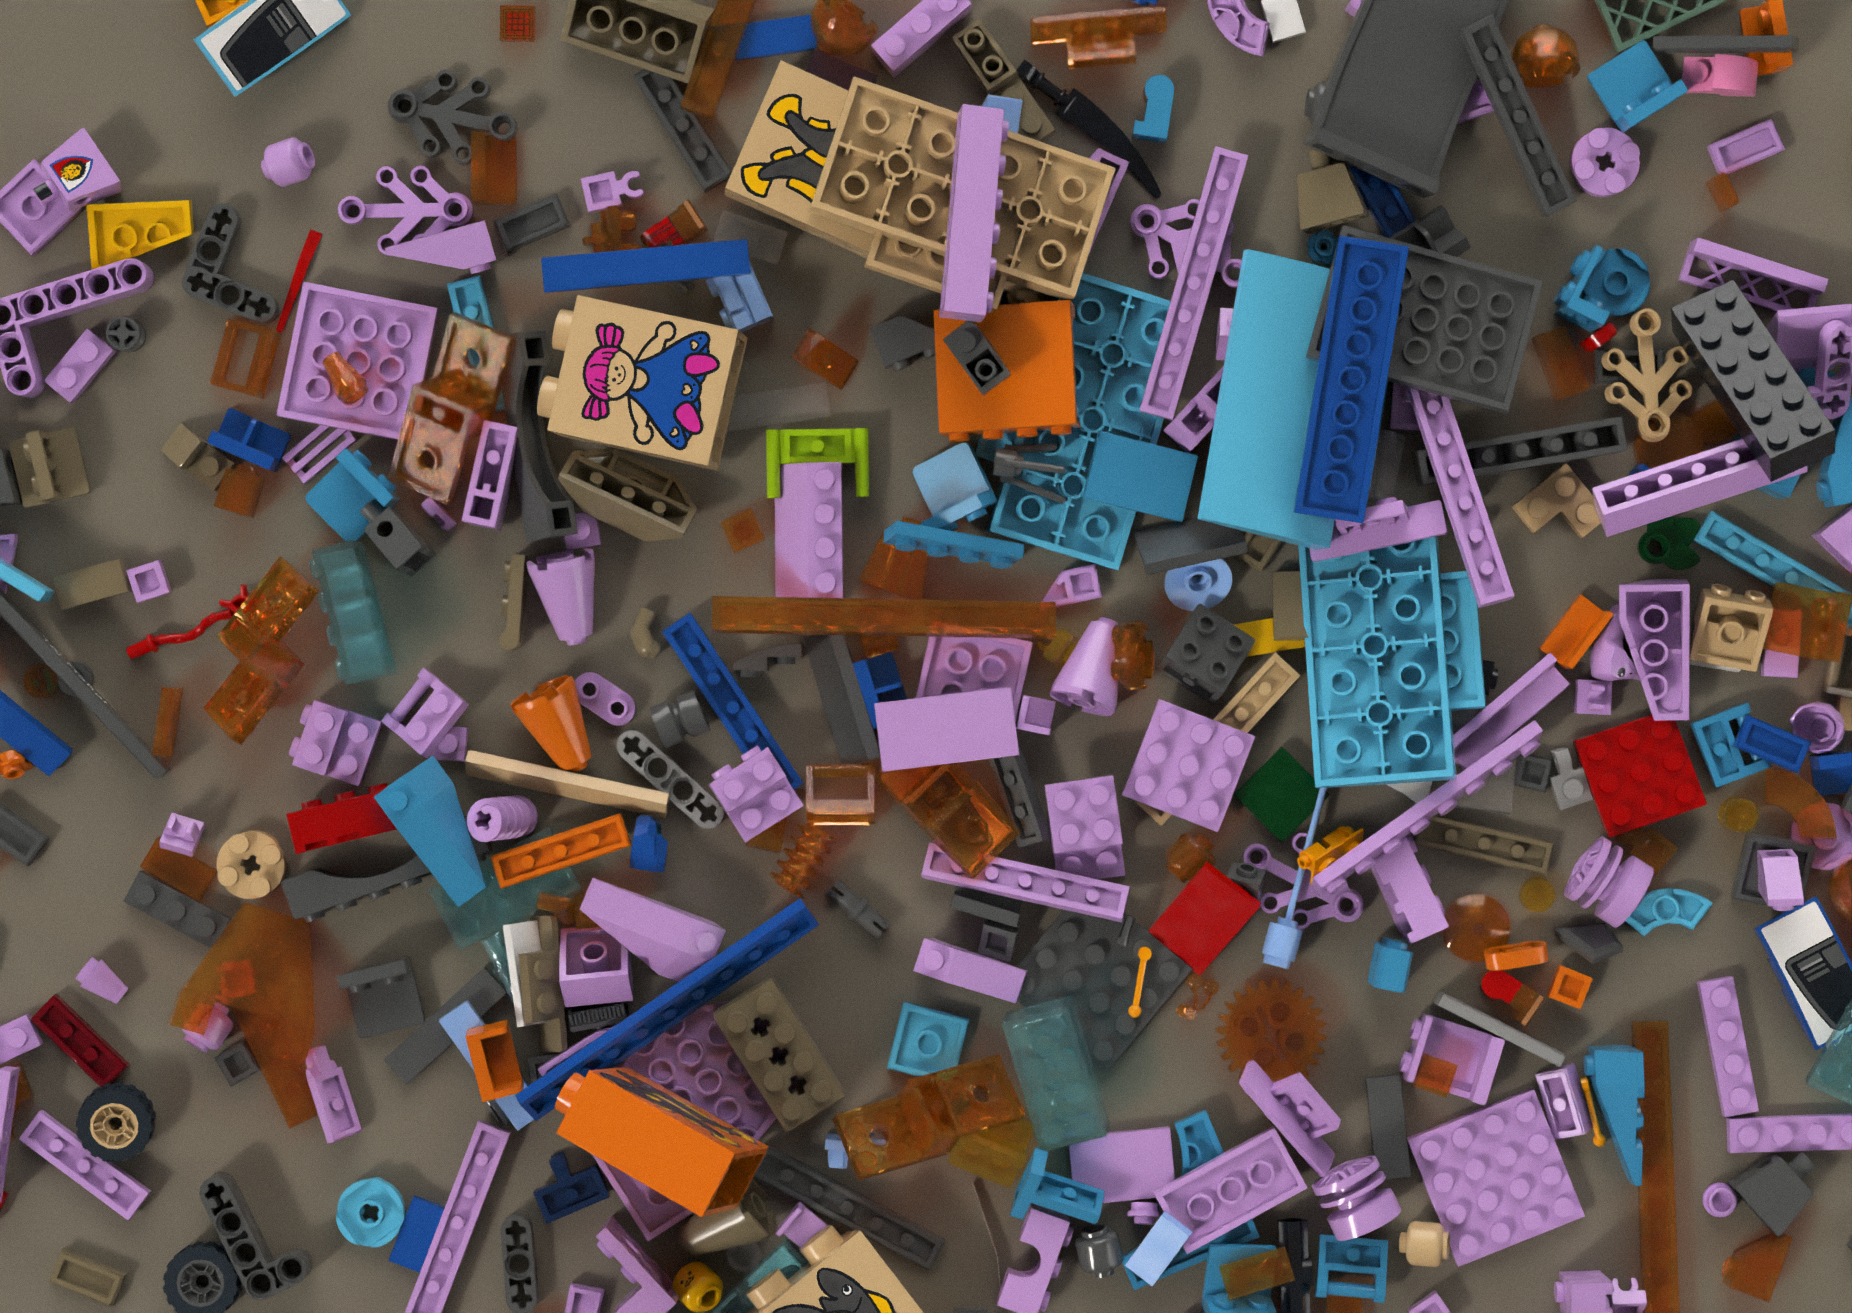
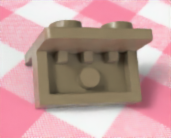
M69 427L48 433L37 430L25 433L26 438L9 442L19 491L25 508L73 498L91 492L76 428Z

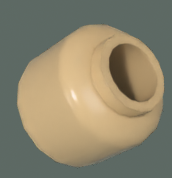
M1412 1221L1407 1228V1232L1400 1233L1399 1252L1406 1253V1259L1410 1265L1439 1267L1443 1259L1448 1260L1450 1232H1445L1444 1227L1440 1223Z

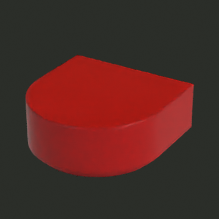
M1609 322L1581 341L1580 344L1585 352L1590 353L1617 335L1618 331L1613 323Z

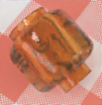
M1185 832L1166 850L1165 857L1168 862L1165 866L1181 882L1186 883L1192 879L1206 861L1212 866L1215 864L1216 858L1211 852L1215 846L1202 833L1195 837L1191 833Z

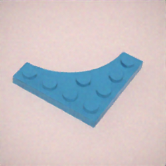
M1205 1109L1174 1122L1181 1146V1176L1224 1153ZM1250 1219L1188 1254L1182 1246L1158 1280L1207 1260L1209 1245L1212 1243L1244 1244L1260 1237L1253 1220ZM1138 1247L1124 1254L1122 1261L1134 1290L1148 1285L1145 1280L1125 1266Z

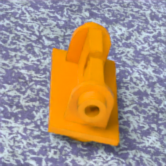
M1340 826L1322 838L1324 846L1316 842L1300 852L1297 863L1301 869L1311 871V884L1315 875L1362 843L1363 828L1354 832L1350 826Z

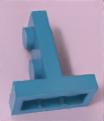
M1035 1148L1015 1189L1010 1216L1023 1220L1030 1204L1033 1203L1096 1224L1101 1215L1105 1191L1045 1171L1048 1152Z

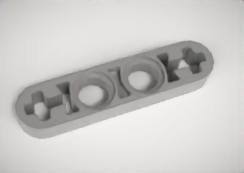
M638 730L625 731L620 735L616 746L620 756L659 791L668 793L669 800L702 828L711 829L722 822L725 811L720 802L646 735ZM627 737L629 739L638 737L641 740L638 746L645 753L649 747L654 750V753L645 758L642 766L636 762L642 758L637 752L626 753L627 744L624 740ZM654 758H661L667 763V773L661 778H656L649 773L648 766ZM679 781H687L693 787V794L688 800H680L674 794V786ZM699 792L705 796L700 801L705 807H710L712 804L716 806L717 809L714 813L718 817L716 821L709 819L704 822L701 819L703 812L697 806L694 807L693 812L687 808L688 805L697 799Z

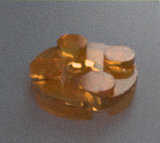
M1126 621L1121 626H1114L1111 636L1115 646V660L1111 663V675L1114 680H1120L1122 685L1128 690L1145 689L1148 686L1144 684L1145 679H1151L1154 672L1155 655L1153 641H1146L1143 632H1147L1149 629L1142 621Z

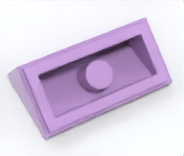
M1567 1064L1535 1074L1554 1140L1584 1135L1589 1132L1593 1126L1575 1064Z

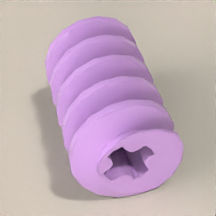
M522 795L484 798L471 806L467 815V826L472 837L479 842L516 839L529 835L535 829L538 813L532 801Z

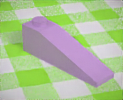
M1649 579L1619 584V620L1654 721L1689 720V582L1687 579Z
M592 878L579 909L658 975L678 982L716 956L726 932L725 929L709 919Z

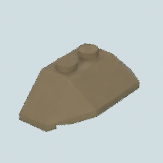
M616 448L594 449L582 452V450L572 451L558 476L559 482L584 513L645 542L683 538L697 511L694 503H691L678 477Z

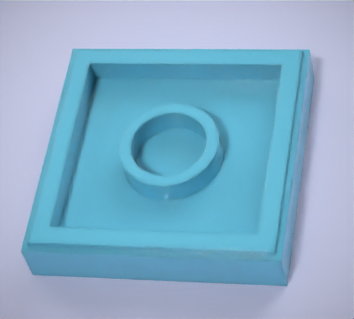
M903 1001L887 1069L953 1085L969 1018Z

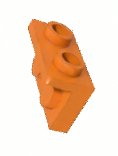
M1767 0L1760 6L1744 8L1738 13L1742 36L1788 35L1783 0ZM1745 53L1746 57L1759 62L1757 76L1781 73L1793 65L1792 53Z

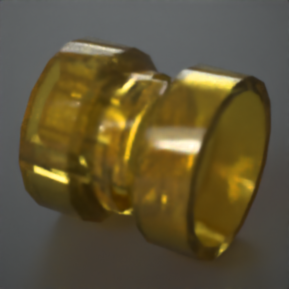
M1731 797L1721 802L1717 810V818L1722 827L1727 830L1743 833L1750 831L1756 826L1759 812L1756 805L1750 800Z

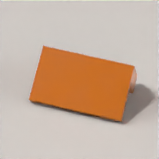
M1579 594L1538 647V650L1545 655L1551 653L1557 659L1556 663L1562 668L1573 669L1614 614L1609 610H1601L1583 595Z

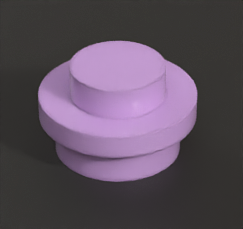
M1720 1182L1713 1183L1705 1189L1702 1203L1709 1214L1715 1217H1726L1735 1210L1737 1195L1729 1185Z
M1131 1202V1211H1127V1217H1133L1134 1224L1154 1225L1155 1218H1160L1162 1212H1158V1203Z

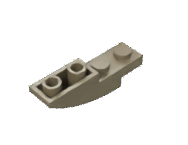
M980 18L951 37L986 95L1009 97L1023 101L1018 134L1043 143L1057 134L1056 129L1018 77L1016 69Z

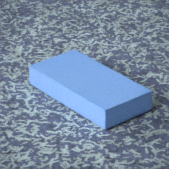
M1164 1211L1125 1266L1153 1287L1192 1234V1231Z

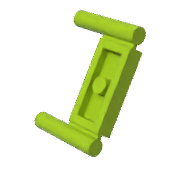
M868 428L766 430L767 498H781L780 464L817 462L855 463L856 497H869Z

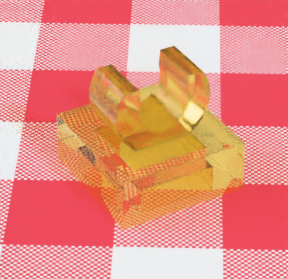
M1049 627L1047 631L1054 636V640L1049 646L1039 641L1037 646L1044 652L1042 656L1062 670L1079 640L1063 628L1058 631L1054 627Z

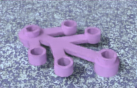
M384 166L377 171L376 178L378 183L385 188H389L404 203L364 204L359 198L348 196L342 199L338 205L340 218L349 225H358L365 218H403L389 234L379 238L377 247L384 255H386L383 249L385 240L391 239L394 241V245L399 244L424 217L438 218L424 234H418L412 240L443 232L449 226H463L471 219L473 213L472 203L465 195L458 192L448 194L433 179L431 171L425 166L413 168L410 174L411 181L416 186L425 188L438 203H423L399 180L398 173L392 167ZM387 171L392 172V181L384 183L382 181L383 173ZM419 171L427 173V179L422 183L416 181V174ZM455 204H459L462 207V212L458 216H452L450 213L451 207ZM352 206H358L360 209L359 215L355 218H351L348 215V210Z
M1191 199L1185 205L1160 210L1152 204H1143L1133 211L1130 225L1137 236L1145 239L1150 259L1148 271L1154 279H1163L1169 272L1168 262L1162 258L1158 236L1171 244L1177 272L1179 273L1191 228L1177 231L1168 226L1167 223L1184 218L1194 221L1195 216L1188 213V207L1192 204L1198 205V199ZM1144 216L1153 218L1154 224L1151 227L1146 228L1141 225V219ZM1231 219L1229 222L1230 230L1226 233L1225 238L1233 233L1234 224ZM1219 257L1216 271L1221 274L1222 280L1227 286L1237 288L1238 280L1230 279L1228 272L1233 268L1240 270L1242 260L1231 259L1227 261ZM1160 262L1164 264L1165 271L1162 274H1155L1153 272L1152 266L1155 263Z
M1304 832L1296 833L1291 840V845L1298 854L1303 849H1299L1296 846V840L1301 836L1307 838L1308 834ZM1253 843L1245 848L1242 855L1244 863H1251L1257 868L1265 869L1292 884L1295 883L1298 871L1272 858L1270 851L1264 845ZM1255 850L1260 851L1262 854V859L1258 863H1252L1250 860V854ZM1305 869L1297 902L1318 897L1328 904L1308 911L1302 908L1295 909L1292 917L1293 921L1297 913L1302 912L1306 915V922L1302 925H1297V929H1305L1310 923L1333 916L1342 922H1352L1360 917L1364 909V901L1356 890L1350 889L1348 884H1346L1336 893L1330 894L1326 892L1320 897L1310 883L1311 871ZM1293 889L1278 894L1272 892L1263 894L1261 897V909L1271 914L1277 912L1280 907L1289 905ZM1267 897H1274L1276 899V906L1273 909L1265 908L1264 901ZM1345 898H1349L1352 901V907L1348 911H1343L1340 907L1341 901Z

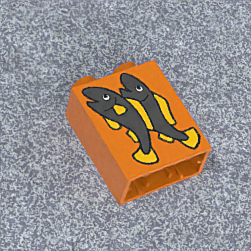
M630 1067L589 1070L586 1077L576 1072L566 1081L555 1103V1110L565 1115L556 1134L700 1217L736 1209L769 1146Z

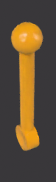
M1141 947L1138 950L1140 963L1133 1004L1128 1009L1129 1015L1133 1018L1139 1017L1142 1012L1139 1004L1146 963L1152 955L1148 947Z
M1587 1077L1580 1078L1595 1134L1593 1143L1598 1147H1602L1606 1144V1137L1601 1134Z

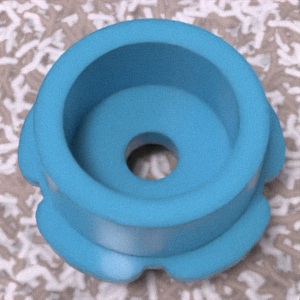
M1321 230L1318 234H1312L1307 242L1309 257L1315 262L1331 263L1338 238H1335L1334 234L1328 230ZM1321 244H1326L1327 249L1322 250Z

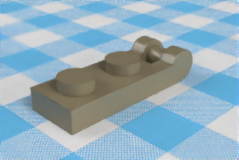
M511 554V561H506L504 566V581L509 582L508 595H503L501 614L502 616H507L506 630L499 635L498 642L500 647L505 650H517L523 643L528 578L527 562L529 561V556Z

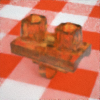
M618 205L607 206L606 210L600 211L601 224L599 222L591 223L592 236L582 238L583 246H593L594 253L640 249L638 243L622 244L621 232H633L636 230V217L634 211L618 210Z

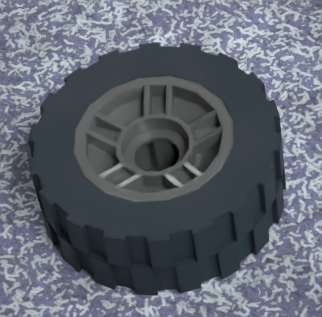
M203 1241L196 1242L182 1249L168 1263L166 1267L168 1268L167 1272L163 1276V1280H165L163 1290L167 1295L166 1300L169 1305L171 1304L175 1308L174 1311L177 1313H224L235 1303L237 1296L240 1295L242 1290V1282L223 1244L218 1245L213 1241L203 1243ZM200 1275L208 1277V1286L197 1283Z

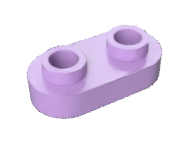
M588 672L580 675L575 680L580 704L608 723L620 726L629 723L636 714L634 699L600 674ZM587 683H592L596 687V692L592 696H588L584 692V686ZM615 702H620L624 706V712L621 715H616L612 711V706Z

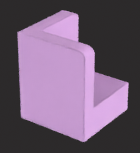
M1022 695L1016 729L1050 735L1056 701Z

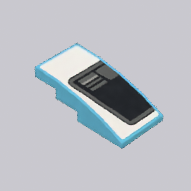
M247 0L193 40L233 96L236 97L350 17L351 14L341 0Z

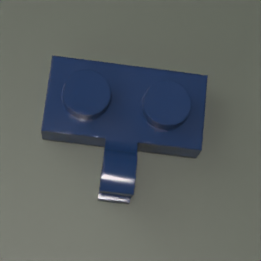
M564 1151L550 1156L551 1159H549L557 1181L535 1189L533 1192L546 1224L610 1197V1192L598 1164L572 1174Z

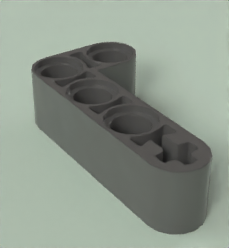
M218 1172L202 1183L199 1191L201 1201L250 1297L255 1300L267 1299L298 1284L310 1273L313 1264L312 1258L303 1249H292L275 1258L273 1257L232 1175L227 1172ZM222 1185L225 1191L222 1193L214 1194L212 1188ZM231 1200V1204L223 1210L220 1209V1205ZM231 1212L238 1215L241 1221L239 1228H232L228 1225L226 1221L227 1213ZM247 1243L255 1248V1258L249 1259L242 1254V1244ZM288 1259H295L301 1264V1274H293L288 1270ZM258 1274L268 1276L271 1282L270 1289H262L258 1286L256 1282Z

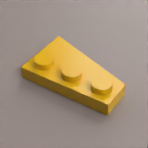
M192 200L86 205L91 269L124 259L134 258L194 235Z

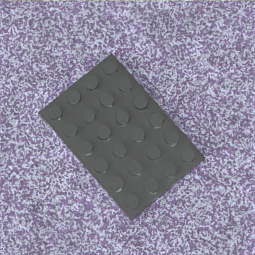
M1343 225L1339 236L1409 246L1387 381L1507 414L1510 409L1543 281ZM1336 249L1306 354V358L1318 361Z

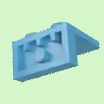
M1645 40L1638 42L1587 75V80L1618 129L1623 133L1689 91L1682 79L1674 84L1671 82Z
M1598 245L1588 251L1584 250L1581 256H1576L1568 272L1573 276L1566 286H1561L1553 304L1558 305L1554 315L1588 332L1602 327L1610 312L1602 309L1604 305L1600 301L1585 296L1584 299L1579 298L1603 250Z
M1210 1244L1201 1299L1204 1313H1277L1271 1299L1277 1257L1276 1246Z

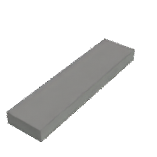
M1442 991L1437 992L1433 1003L1559 1067H1561L1566 1057L1561 1051Z

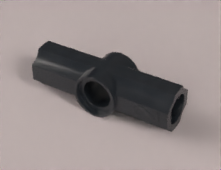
M1297 1217L1278 1219V1256L1276 1257L1275 1272L1277 1287L1280 1288V1313H1311L1310 1286L1313 1285V1267L1311 1255L1308 1252L1307 1219Z

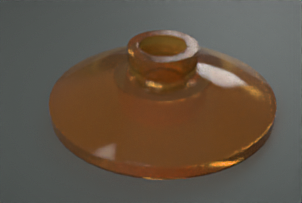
M1482 894L1462 896L1455 900L1444 914L1449 925L1448 928L1442 930L1444 941L1451 952L1463 960L1483 962L1485 961V949L1506 945L1510 936L1508 914L1498 901ZM1475 923L1483 924L1484 931L1482 934L1475 935L1473 933L1472 927Z

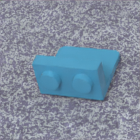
M969 442L960 443L913 468V476L933 516L921 522L923 526L954 531L959 528L958 521L967 518L968 522L976 520L987 514L986 507L998 502Z
M345 448L335 457L339 463L307 493L305 499L347 543L355 544L365 534V527L370 524L360 513L361 509L374 499L384 509L392 508L400 498L393 492L396 486L385 475L381 474L378 477L369 468L372 462L360 450L357 449L353 452Z

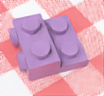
M314 700L312 706L306 704L302 712L300 724L305 725L301 738L295 737L290 747L289 756L294 757L292 765L361 786L383 722L321 700Z
M758 745L741 756L744 762L732 769L727 764L711 774L715 781L709 784V787L745 843L804 806L769 748L767 747L761 751Z

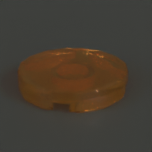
M1673 412L1669 417L1671 422L1670 431L1663 440L1648 442L1639 435L1638 431L1636 432V437H1634L1633 441L1635 459L1638 464L1643 463L1652 469L1700 453L1703 450L1700 430L1694 421L1687 416ZM1649 420V421H1648L1649 428H1650L1652 431H1655V429H1656L1655 423H1654L1653 421Z

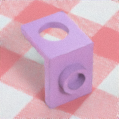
M799 1201L778 1225L776 1234L780 1237L784 1233L801 1248L810 1238L828 1225Z

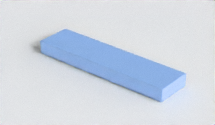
M467 999L439 1018V1023L474 1070L465 1037L467 1029L486 1024ZM523 1078V1081H524V1089H525V1088L528 1087L529 1085H528V1083L526 1082V1080ZM516 1094L495 1099L517 1131L534 1120L519 1104L515 1096Z

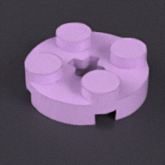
M1596 128L1580 138L1571 151L1569 165L1576 179L1574 181L1582 191L1591 196L1603 198L1616 195L1628 188L1637 177L1640 167V150L1637 144L1633 143L1632 139L1622 131L1614 128ZM1605 154H1608L1611 157L1610 161L1613 163V168L1608 167L1605 171H1601L1599 169L1600 163L1596 161L1597 156L1603 157Z

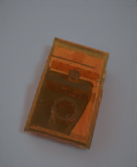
M958 763L882 772L881 769L873 776L918 827L971 878H975L1021 833L978 781H973Z

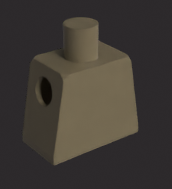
M1317 150L1310 151L1309 157L1312 171L1304 172L1297 176L1301 230L1308 234L1370 217L1349 165L1344 162L1332 164L1330 156Z

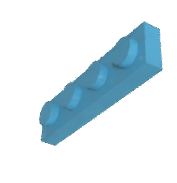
M896 521L884 530L883 543L895 545V548L900 551H914L918 549L927 551V554L933 557L956 556L959 557L961 562L976 563L983 561L990 563L991 567L999 569L1011 567L1012 564L1024 556V544Z

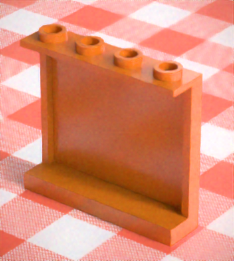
M1071 300L998 305L995 312L986 313L981 322H975L1012 374L984 396L943 341L946 336L966 321L940 318V309L933 310L939 433L944 437H949V442H965L970 440L969 435L982 434L985 440H996L1004 438L1003 433L1017 432V437L1038 436L1037 431L1051 430V435L1072 434V428H1081L1080 422L1077 420L1073 339L1075 305Z

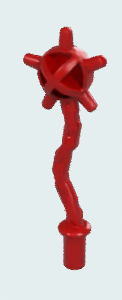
M242 584L240 586V594L234 596L231 601L219 600L218 604L228 609L211 613L189 632L171 633L168 635L160 634L155 637L152 634H148L146 639L127 647L126 652L131 660L151 651L157 653L159 646L162 644L193 641L201 636L206 628L217 621L231 618L232 620L228 625L231 630L238 624L247 625L251 623L258 629H262L264 625L258 617L261 613V606L269 602V597L257 598L248 593L247 585Z

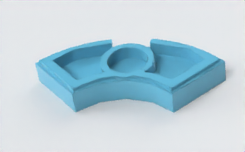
M1676 888L1651 890L1646 892L1639 906L1625 922L1643 936L1648 934L1653 928L1667 923L1680 924L1693 930L1713 903L1705 897L1687 890Z

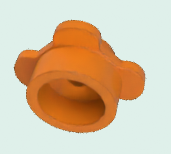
M9 750L0 754V773L3 778L16 779L23 776L24 771L33 768V763L27 762L25 757L17 750Z

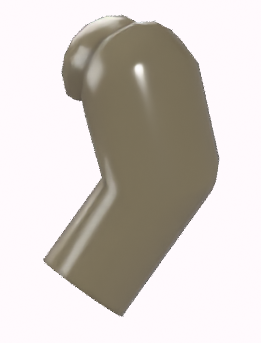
M641 606L630 636L640 656L655 658L659 655L661 646L659 642L653 640L649 630L657 613Z

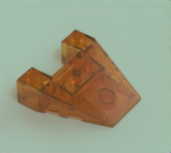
M244 902L178 990L167 1024L204 1035L214 1003L218 1002L277 1020L267 1054L304 1065L315 1034L310 922L306 923L301 919L294 920L291 916Z

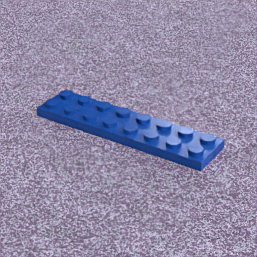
M1347 236L1338 237L1293 513L1364 524L1409 246Z

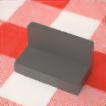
M956 886L950 908L1016 927L1023 900Z

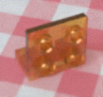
M1776 582L1771 598L1774 610L1763 649L1824 662H1840L1852 603V594L1826 592Z

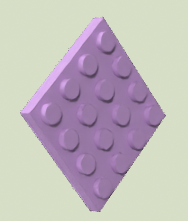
M303 282L276 416L413 443L439 309Z
M1533 1088L1407 1137L1408 1146L1439 1223L1444 1227L1445 1232H1450V1250L1458 1267L1585 1217Z

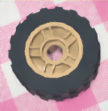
M117 1082L116 1084L106 1083L103 1087L94 1089L91 1095L87 1096L76 1120V1127L78 1128L76 1134L78 1139L81 1140L83 1148L91 1152L90 1155L93 1157H99L102 1161L109 1162V1160L122 1162L124 1159L130 1160L134 1158L135 1154L141 1153L146 1144L149 1143L156 1125L154 1123L156 1112L153 1111V1103L151 1099L149 1100L146 1097V1093L138 1090L132 1084L126 1085L123 1084L124 1082ZM113 1117H118L121 1119L122 1124L120 1128H117L116 1124L109 1120Z

